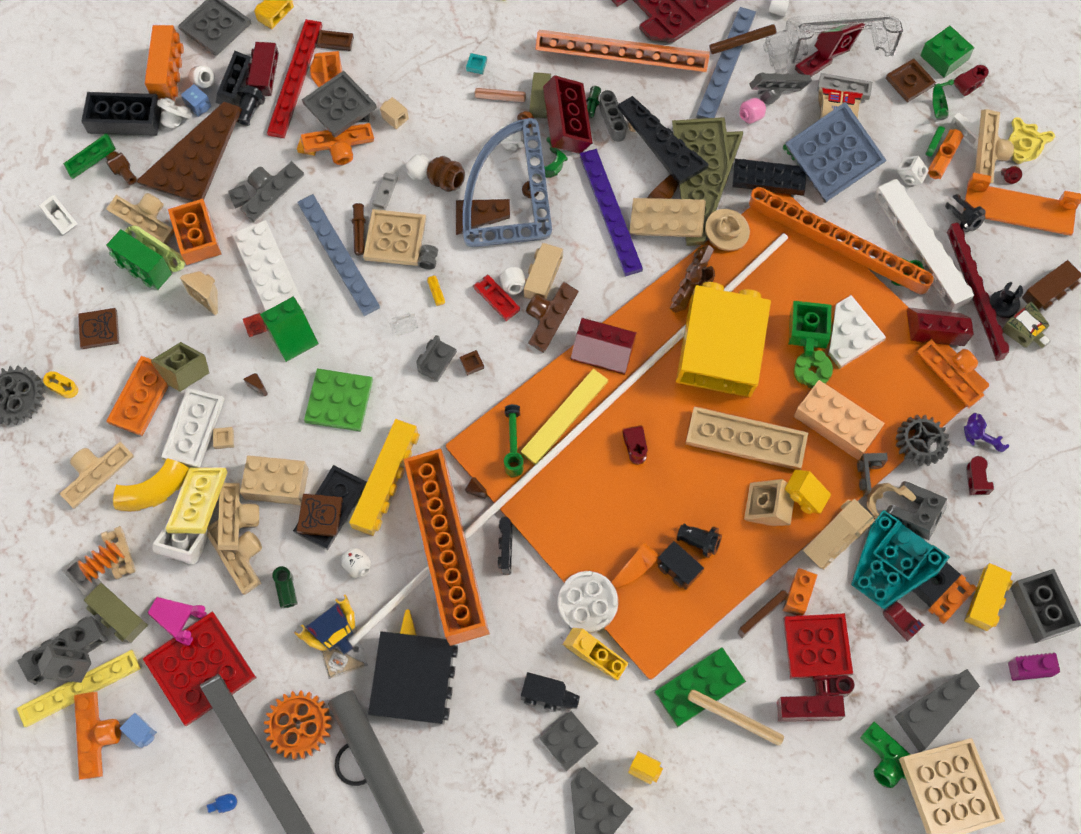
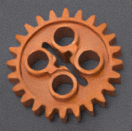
M300 690L298 696H296L294 691L291 692V697L283 694L284 700L276 699L278 705L276 707L270 705L273 712L266 713L270 720L264 721V724L269 726V728L264 730V733L270 734L266 741H274L270 747L272 749L278 747L276 753L279 755L284 751L285 758L292 754V759L296 760L298 754H300V757L305 759V753L312 757V750L315 748L320 752L321 750L318 745L320 743L326 745L323 738L331 736L326 732L327 729H332V726L327 724V722L332 720V717L326 716L330 710L328 708L322 709L325 706V702L321 701L318 703L319 697L317 695L312 699L311 692H308L306 696H304L302 690ZM307 706V714L300 716V708ZM283 716H289V721L286 725H280V719ZM311 716H315L313 720H308ZM297 721L301 722V728L299 729L295 727ZM316 725V732L311 735L307 734L308 727ZM283 730H288L285 734H281ZM297 734V741L294 744H288L289 736Z

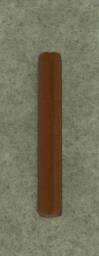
M774 24L710 44L711 54H716L775 35L777 33Z

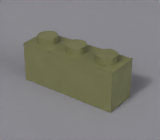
M100 583L83 600L88 604L86 609L94 616L99 614L102 617L100 622L108 629L112 626L116 630L114 635L122 642L126 639L132 643L148 626L103 583Z

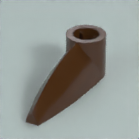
M670 174L647 198L671 199L676 192L678 183Z

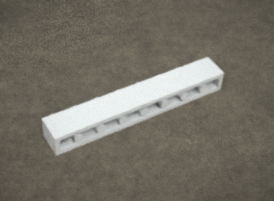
M898 179L879 186L875 193L876 200L914 258L923 264L924 270L932 274L934 279L932 285L948 310L952 312L969 304L974 296L972 288L966 284L962 273L956 269L952 258L947 255L942 243L935 237L933 229L927 225L923 214L917 210L913 199L907 195L905 187L900 184Z

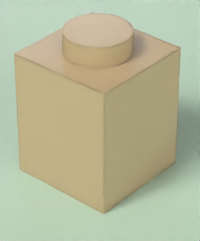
M393 97L385 101L380 107L382 118L396 130L409 119L407 108Z

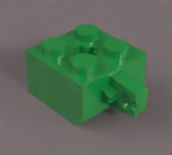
M793 301L789 319L788 345L804 346L805 357H812L814 347L826 349L831 335L832 305Z

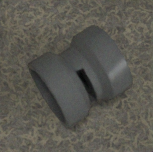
M422 245L418 266L428 270L434 269L436 267L435 258L438 255V248L432 245Z

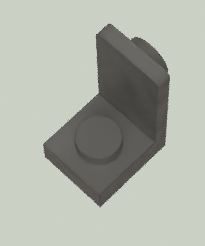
M863 453L860 460L857 461V470L861 472L859 488L863 490V496H868L871 492L869 467L871 469L884 467L888 461L887 453Z

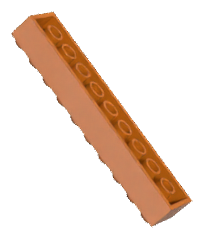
M442 449L403 459L445 638L449 645L452 646L489 635L485 612Z

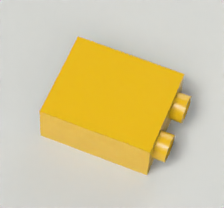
M705 282L702 286L696 285L689 303L676 383L751 398L759 382L771 300L761 298V294L755 290L745 289L739 291L738 294L724 291V287L715 282Z

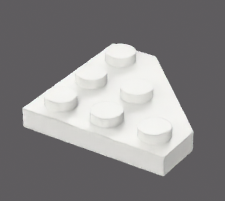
M852 295L836 304L828 355L841 369L886 339V336Z

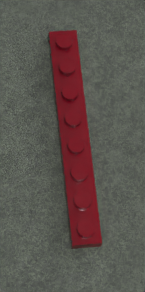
M958 222L952 223L947 231L948 238L965 282L973 290L974 296L972 300L996 361L1004 360L1009 353V345L1004 340L1002 327L998 325L996 320V312L991 307L989 294L984 289L983 278L978 274L977 263L971 256V248L966 243L964 230L960 228Z

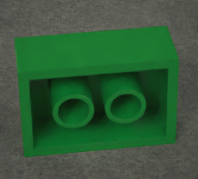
M122 229L106 244L110 251L109 255L115 259L114 263L121 269L126 268L134 278H141L142 282L149 288L153 286L159 290L172 275L161 255Z

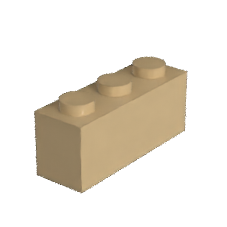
M542 242L540 249H536L534 264L531 263L529 266V277L525 279L524 297L532 299L536 294L547 299L563 259L562 248Z

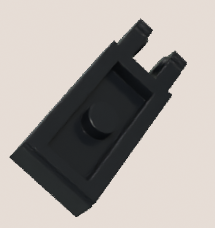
M502 517L499 519V529L502 537H499L498 546L501 549V556H498V568H501L503 575H510L512 573L513 526L508 517Z

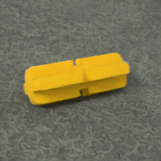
M435 275L428 277L427 282L435 304L437 306L445 304L437 277Z

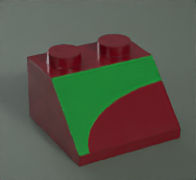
M845 24L822 31L818 35V40L814 46L827 59L849 52L865 24Z

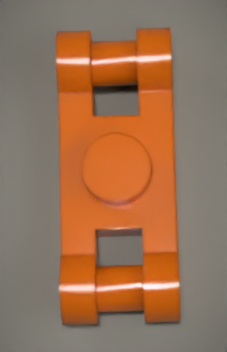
M962 574L928 609L931 614L934 613L940 618L939 621L942 624L977 589L974 584L968 583L965 580L966 577ZM959 586L965 590L963 594L957 590ZM941 605L947 609L946 612L940 608Z

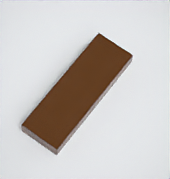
M781 590L743 624L737 634L743 639L782 604L789 594L785 590Z

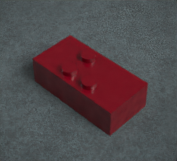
M554 75L543 86L551 147L580 154L593 144L584 84Z

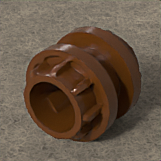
M446 156L434 158L429 163L427 176L432 185L450 192L462 186L465 179V171L461 163L451 161Z

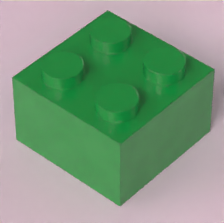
M949 25L925 43L920 56L945 78L970 59L975 47Z

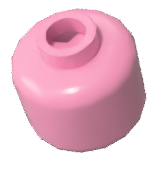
M758 98L749 99L741 104L740 117L749 124L759 121L765 116L766 106Z

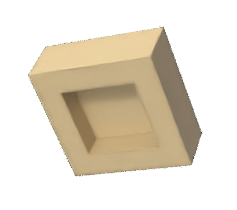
M233 427L213 429L214 449L234 447Z

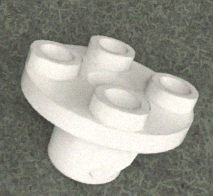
M161 98V100H158L157 105L165 109V111L161 112V123L164 126L175 129L181 124V116L191 118V108L185 105H175V101L172 99Z

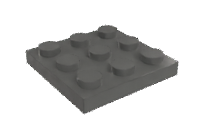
M206 0L181 22L178 27L187 36L217 56L252 23L248 17L224 0Z
M342 71L302 99L303 104L334 137H337L377 108L376 103L345 71Z

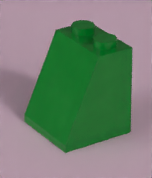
M294 296L260 314L270 337L286 362L319 344L303 310Z

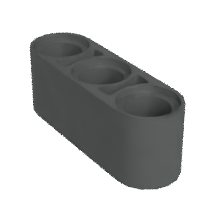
M605 90L600 94L599 108L611 139L620 142L626 137V121L618 109L619 103L614 92Z

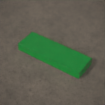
M104 134L63 164L70 177L74 179L116 150L110 136Z

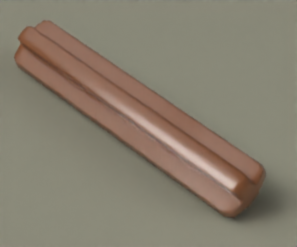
M476 88L475 98L525 102L526 93Z

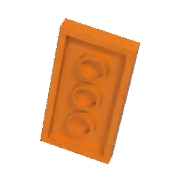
M144 356L140 357L106 420L108 424L143 436L169 387L153 366L152 359Z

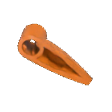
M644 542L611 583L615 588H619L633 582L644 574L660 555Z

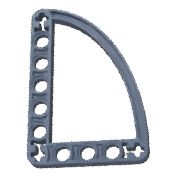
M535 119L518 120L500 129L484 145L477 156L467 181L463 203L464 243L469 247L545 240L551 236L552 223L539 124ZM528 124H532V127H534L533 135L531 136L530 130L527 128ZM523 131L534 222L471 229V207L474 189L485 161L495 147L504 139L514 133ZM531 140L536 141L538 144L534 149L528 146V142ZM533 157L540 160V163L536 166L530 163V159ZM536 174L542 177V181L539 183H535L532 180V177ZM542 192L545 197L542 200H537L534 194ZM539 209H544L547 215L541 218L536 212ZM541 222H545V229L549 230L546 234L540 231L542 228ZM528 228L531 231V235L524 237L521 234V230ZM510 230L513 236L506 239L503 236V232ZM492 232L495 234V238L489 241L485 238V234ZM479 233H482L481 242L480 238H475L474 242H471L470 239H467L469 238L470 234H473L474 237H479Z

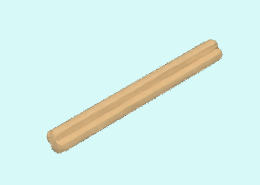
M691 690L688 695L689 701L776 745H781L784 740V735L696 690Z

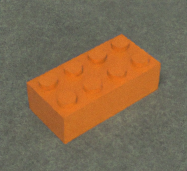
M174 25L152 26L145 86L149 94H157L159 100L166 97L175 101V97H178L177 82H180L179 68L182 67L181 54L184 53L183 43H180L179 33L176 32Z

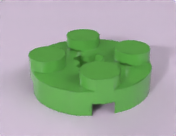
M820 350L813 351L812 357H805L804 353L798 356L794 366V375L797 381L808 385L809 388H813L818 380L826 384L833 373L830 359ZM811 366L817 368L816 373H814L813 371H809L808 369Z

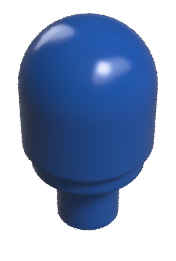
M230 793L218 796L215 799L216 802L207 804L208 813L217 810L219 813L231 811L237 806V798Z

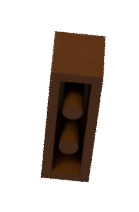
M1067 260L1027 289L1022 299L1027 304L1032 302L1039 312L1041 310L1047 311L1053 306V302L1056 299L1060 301L1067 295L1066 292L1068 290L1074 291L1081 284L1079 282L1081 280V272Z

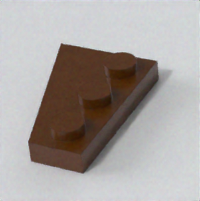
M510 199L472 200L471 229L510 219ZM456 200V235L463 232L464 200Z

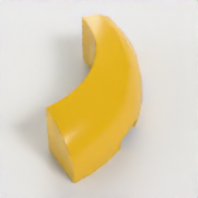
M167 458L162 468L150 479L135 485L125 486L116 484L113 494L114 508L120 511L132 512L162 504L176 490L178 491L182 487L189 468L180 462Z

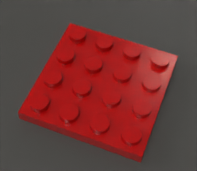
M213 611L185 629L191 632V637L193 638L190 645H184L175 638H172L143 658L186 727L213 709L200 687L202 683L219 673L233 695L257 678Z

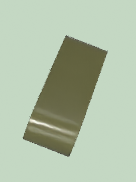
M533 73L529 112L534 118L547 119L543 86L551 79V73Z

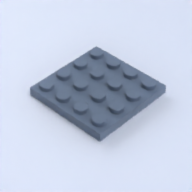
M846 102L785 143L825 203L887 161Z

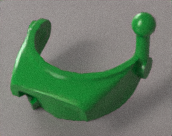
M952 79L945 83H937L933 88L932 100L936 119H946L949 117V109L943 87L953 85L954 80Z
M547 137L546 141L550 144V151L557 155L551 164L544 166L545 177L551 178L558 175L563 168V162L567 161L568 158L559 149L551 147L550 137Z

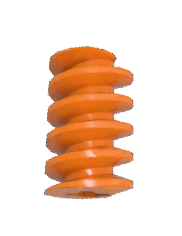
M106 540V548L99 545V553L91 551L93 558L86 555L84 556L86 563L78 561L80 570L91 583V576L95 579L99 578L97 571L104 574V566L110 569L112 568L111 561L116 564L119 562L117 556L125 558L114 542L110 543Z

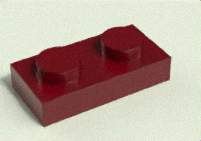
M818 50L795 65V70L801 75H810L812 77L832 64L833 59H827Z

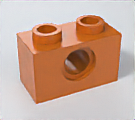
M801 568L797 569L782 611L796 616H803L805 614L818 576L817 574Z

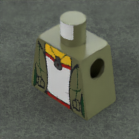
M1032 302L1007 321L1002 328L1003 333L1026 348L1035 341L1043 349L1051 341L1043 334L1050 325Z

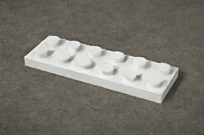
M266 220L232 233L265 310L294 296L303 312H306L304 303Z

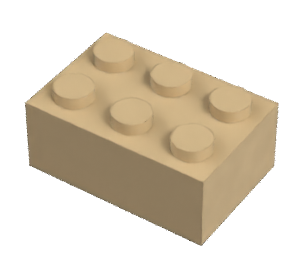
M247 455L240 493L245 500L301 505L309 468L305 461Z

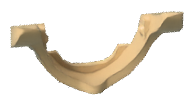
M890 483L877 484L867 496V508L873 514V519L876 520L879 516L876 510V501L883 497L884 492L894 491L912 502L916 499V496L904 485L901 488H897Z

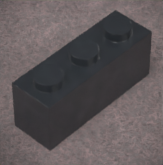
M234 50L217 91L215 103L221 105L223 102L234 105L238 96V89L242 86L249 68L250 56Z

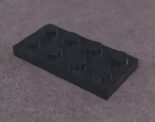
M735 158L732 187L750 190L761 187L770 192L804 196L806 174L799 165Z
M333 465L315 495L343 498L338 527L339 533L362 495L367 481ZM298 523L293 530L295 534L326 550H329L336 538L297 533Z

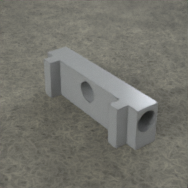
M390 173L383 175L377 196L372 203V209L386 210L398 180L397 175Z

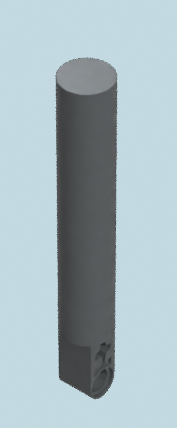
M346 691L329 701V708L392 834H423L425 831L354 691Z

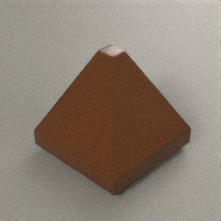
M471 478L465 491L468 494L485 499L487 497L486 489L476 478Z

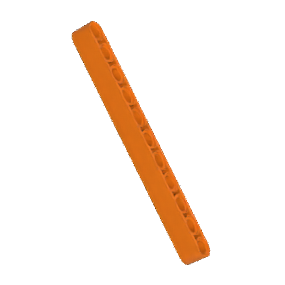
M757 187L752 190L749 206L766 217L915 293L925 294L932 285L934 279L930 272L764 188Z

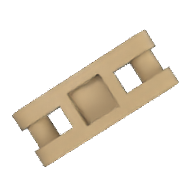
M119 526L114 528V531L101 533L104 544L106 540L112 543V539L118 538L119 542L115 544L125 556L124 559L117 556L119 560L117 564L111 561L112 573L115 579L122 578V575L127 573H135L136 570L122 527ZM125 562V566H123V567H120V566H119V564H122V563Z

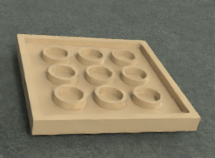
M972 738L899 759L927 834H966L1005 822Z

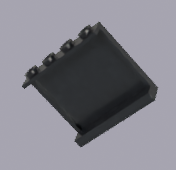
M380 631L368 715L444 725L445 720H449L450 708H447V701L452 698L453 687L449 686L450 679H454L456 667L452 666L453 658H457L458 645L450 646L448 641L442 638Z

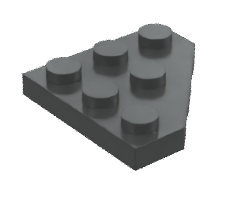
M585 767L571 782L575 834H614L633 810L629 804Z

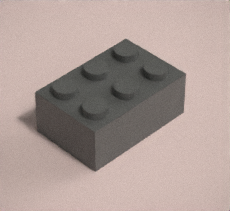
M1055 569L1018 580L1011 586L1010 589L1035 643L1072 632L1081 626Z

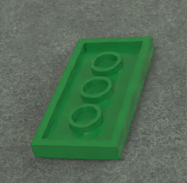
M721 647L654 693L678 728L705 710V708L688 700L691 690H696L715 701H719L743 685L746 680L723 647Z

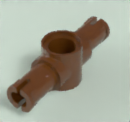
M113 151L106 156V163L115 175L122 176L129 185L137 181L136 176L130 170V163L122 152Z

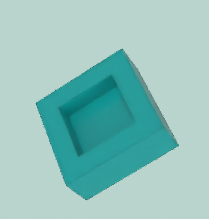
M470 53L466 71L483 75L487 56Z

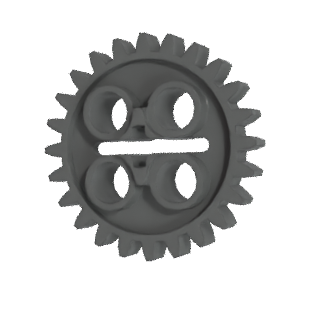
M17 365L14 370L12 366H9L8 371L1 368L0 399L3 400L0 402V424L4 422L9 426L12 421L17 425L18 420L25 423L26 416L32 419L31 413H38L35 408L42 407L39 401L45 400L43 395H41L46 392L42 388L44 384L40 381L41 378L33 370L29 371L27 367L22 369Z

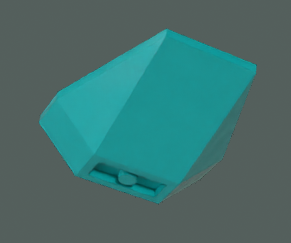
M883 510L871 525L851 585L885 609L938 574L950 556L936 546L929 544L905 527L898 519Z

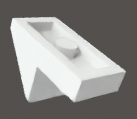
M957 113L953 117L950 127L953 130L961 131L962 135H964L963 139L976 149L978 147L980 118L974 123H970L966 117Z
M54 194L38 205L62 235L78 224Z

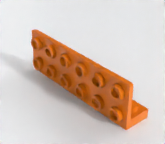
M973 172L967 183L965 201L974 208L978 206L984 208L986 211L985 219L1072 236L1076 209L1081 203L1080 193L1064 191L1059 200L991 187L989 186L991 176Z

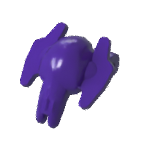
M973 413L969 416L967 425L964 426L966 440L971 445H975L974 440L982 439L993 445L999 452H1004L1009 448V444L1003 445L1001 443L1002 436L995 438L985 433L987 424L981 414Z

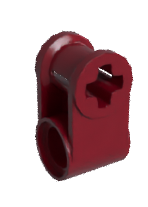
M977 65L956 77L954 85L963 96H967L984 84L989 70L984 65Z
M643 426L623 428V439L630 461L636 465L644 463L647 458L648 448Z
M847 675L813 677V682H815L816 695L814 696L843 695V697H847L855 687L854 680ZM839 682L847 683L849 690H841Z

